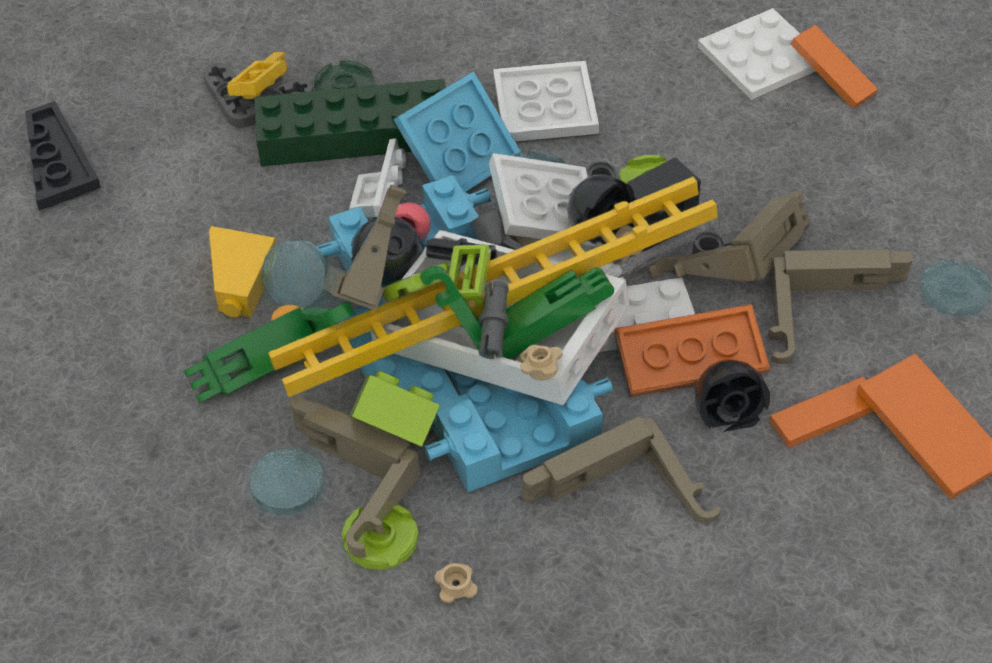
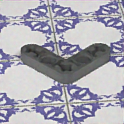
M214 63L207 66L203 72L206 87L229 123L237 128H245L256 124L254 98L243 99L242 96L230 99L223 98L224 95L229 94L227 83L236 77L231 68L223 63ZM217 75H219L220 78H223V83L220 84L218 78L216 77ZM294 79L263 90L258 97L298 93L297 91L312 92L313 86L308 80ZM240 106L241 111L245 115L237 113L236 108Z

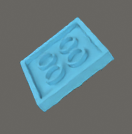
M474 71L393 119L429 181L433 182L453 175L461 189L465 192L491 176L489 161L493 153L515 157L523 156Z

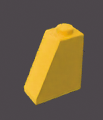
M211 226L209 229L214 291L218 310L233 318L239 316L251 318L278 260L275 237Z

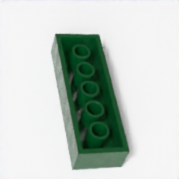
M445 79L254 97L256 141L260 165L264 167L385 155L389 140L395 138L397 139L399 149H404L405 152H412L393 119L445 89Z

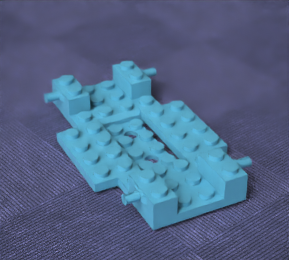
M453 175L422 185L424 204L421 206L429 213L431 226L427 237L421 242V254L425 249L427 241L434 238L440 230L478 240L470 222L479 217L473 207L491 202V196L487 188L468 194L461 189ZM360 206L328 217L331 242L316 246L321 260L337 254L345 270L348 271L352 264L351 258L353 257L351 252L352 238L358 228L368 222ZM381 297L378 307L385 302L383 297ZM364 306L354 309L353 311L355 314L340 322H343L347 319H350L372 309ZM370 331L349 340L353 349L373 341ZM391 354L360 367L365 378L367 375L375 376L377 371H381L400 379L398 387L409 391L411 386H416L434 394L432 402L440 406L431 427L439 441L425 445V454L429 461L447 454L467 492L541 465L545 461L602 434L603 413L594 398L608 392H613V387L608 377L589 385L580 379L564 405H560L447 370L460 393L458 395L444 369L397 354Z

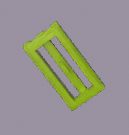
M489 245L454 246L449 276L457 286L463 254H468L462 290L459 291L467 303H469V300H474L475 305H483L491 257ZM480 254L474 289H471L476 256Z

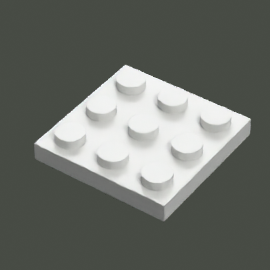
M773 8L698 40V48L751 100L815 72L812 66L790 45L793 38L800 33Z
M586 61L493 69L499 115L514 141L599 134V122Z
M492 154L489 167L505 234L543 239L572 227L567 213L569 196L571 191L588 177L585 167ZM586 241L584 243H581L580 245L599 247L602 243L596 242L597 245H595L589 241Z

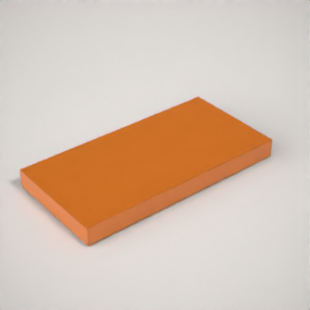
M752 304L614 329V337L630 397L696 385L700 375L710 365L721 360L733 359L747 362L759 373L769 372L770 370Z
M916 353L859 384L857 388L858 394L950 499L992 476V438Z

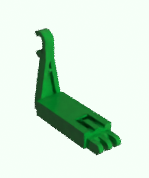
M431 266L425 269L420 275L423 284L430 285L431 282L439 279L446 285V289L442 293H437L435 297L437 306L444 307L450 305L479 350L482 326H480L479 319L448 272L441 266ZM596 267L577 278L572 269L506 308L509 323L508 327L504 329L502 357L507 359L515 357L529 346L537 344L596 309L595 305L611 297L614 293V287L604 271Z
M349 301L331 309L308 307L301 310L298 307L203 355V361L183 370L186 377L192 376L198 371L200 372L202 377L190 383L193 390L204 384L207 385L209 390L203 391L196 396L199 403L220 392L222 395H226L275 370L268 352L331 327L355 313Z

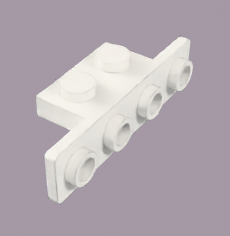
M396 138L389 140L381 172L358 175L349 210L360 206L367 220L378 217L390 185L398 187V185L402 184V168H406V155L404 149H399Z

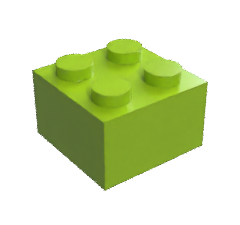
M377 371L375 376L367 375L350 416L422 447L440 406L432 402L434 394L416 386H411L409 391L398 387L400 379L381 371Z

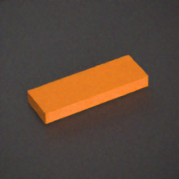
M816 25L793 38L790 45L852 108L857 107L877 93L878 88Z
M864 376L774 413L770 415L769 422L788 448L868 415L874 411L857 392L859 384L866 381Z

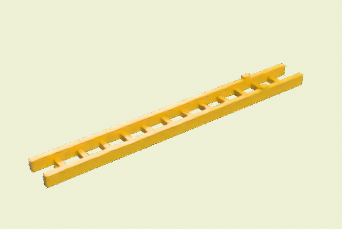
M694 177L688 178L633 202L623 201L615 204L614 210L490 260L486 283L505 276L509 282L506 305L508 306L520 301L572 269L576 276H580L593 268L601 267L718 218L717 204L712 199L681 212L675 204L699 195L697 180ZM663 209L669 215V218L649 225L644 217ZM629 223L635 225V228H632L633 233L618 239L612 232V230ZM601 236L606 244L587 252L580 246L581 243ZM567 249L571 251L574 256L573 258L554 266L547 258ZM535 262L542 269V271L522 279L515 272ZM478 266L474 268L471 289H474ZM464 272L459 273L457 285L459 290H462ZM439 281L381 305L376 311L373 309L268 352L275 371L306 359L303 362L306 369L282 379L288 397L462 325L450 306L442 307L443 312L422 321L416 314V312L437 304L435 297L437 293H442L446 289L444 282ZM485 293L483 305H475L474 300H470L468 303L477 318H479L480 313L484 312ZM403 317L407 318L410 326L388 335L382 327ZM369 331L374 332L376 340L353 349L349 342L350 339ZM339 344L343 354L321 363L318 362L315 354Z

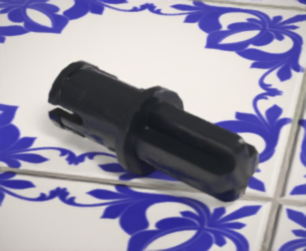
M432 238L427 241L426 255L429 258L451 261L454 246L485 244L471 243L465 238H460L458 241ZM489 245L491 252L490 260L497 258V249H495V245ZM463 254L461 266L466 264L468 254ZM480 254L476 256L475 265H478Z

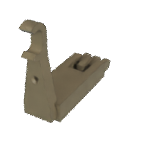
M390 185L377 220L348 271L345 272L340 268L330 265L323 288L333 296L375 311L377 310L384 291L381 283L391 228L395 223L394 217L400 200L406 193L405 189ZM373 248H377L376 253L372 252Z
M802 190L793 191L788 196L774 197L732 240V245L691 255L664 256L653 260L649 264L652 279L659 277V274L662 272L675 271L677 278L685 274L736 281L762 280L773 268V258L783 257L784 251L791 249L804 234L803 229L810 223L809 216L804 214L807 211L806 204L801 202L804 199Z
M889 249L784 251L783 257H774L770 280L776 326L769 329L768 337L772 340L777 338L784 340L786 351L782 353L776 351L772 354L771 361L783 364L791 361L794 356L795 339L791 291L886 289V282H902L907 280L914 259L913 254L909 251H889Z
M295 397L290 402L295 427L298 431L310 436L308 439L309 445L383 479L360 516L346 534L349 552L356 557L365 558L364 544L357 541L368 530L376 532L377 535L384 533L381 521L410 490L421 475L418 452L411 449L410 441L317 401L313 403L304 398Z
M640 415L545 461L543 465L525 473L521 490V499L524 502H532L547 494L552 501H555L646 456L696 521L701 523L713 522L719 517L722 509L719 507H714L711 511L701 509L694 496L701 495L704 483L697 482L693 484L653 418L649 417L643 420Z

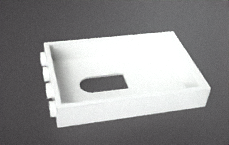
M442 230L434 237L453 241L465 238L468 242L475 244L495 245ZM495 245L497 257L514 251L510 248ZM425 246L422 254L402 279L447 262L450 268L451 261L429 258L426 255ZM548 259L553 266L558 263H561L555 260ZM535 262L515 272L522 279L542 271V269ZM466 264L461 266L460 273L465 271ZM605 274L614 287L613 295L595 305L596 309L535 344L548 348L559 347L562 350V357L557 360L558 372L548 380L539 381L531 378L529 374H524L520 368L521 363L515 361L521 354L511 359L496 358V355H494V359L480 356L479 350L466 330L459 326L394 354L564 405L629 307L626 279ZM505 276L490 281L492 283V289L494 286L493 282H502L506 285L509 284ZM434 304L416 312V314L422 321L444 310L442 307ZM403 317L382 327L388 335L410 326V323L406 317ZM370 331L373 341L376 340L374 332Z

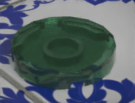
M350 60L340 61V65L332 66V63L325 65L316 73L313 80L315 91L375 85V79L370 68L360 62Z

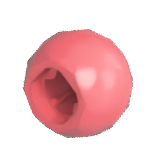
M412 202L399 204L395 217H400L410 223L418 233L420 242H422L430 231L431 221L429 213L421 205Z

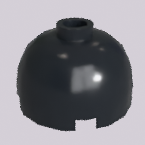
M606 174L589 176L580 182L570 193L567 208L568 220L571 226H575L614 210L615 204L623 201L633 202L635 201L634 191L629 184L618 178ZM620 228L612 230L613 234L616 235ZM601 236L588 240L597 245L596 242L606 244Z
M377 217L372 218L358 228L352 238V262L373 228ZM394 217L395 223L391 228L381 285H390L402 280L421 255L422 246L418 233L410 223L400 217ZM373 248L372 252L376 253L377 248Z
M733 359L721 360L710 365L700 375L695 387V404L705 425L710 429L711 427L731 425L723 432L753 427L760 421L758 415L763 411L764 407L767 410L770 405V391L761 374L747 362ZM718 406L721 407L726 415L733 416V418L739 417V419L730 422L724 421L717 414Z

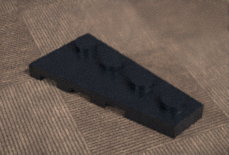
M53 101L25 111L38 209L42 210L101 188L94 169L57 103Z

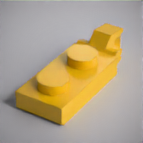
M274 52L263 61L253 62L227 83L229 96H242L243 99H253L260 96L266 87L273 85L275 80L280 76L283 77L288 66L285 52Z

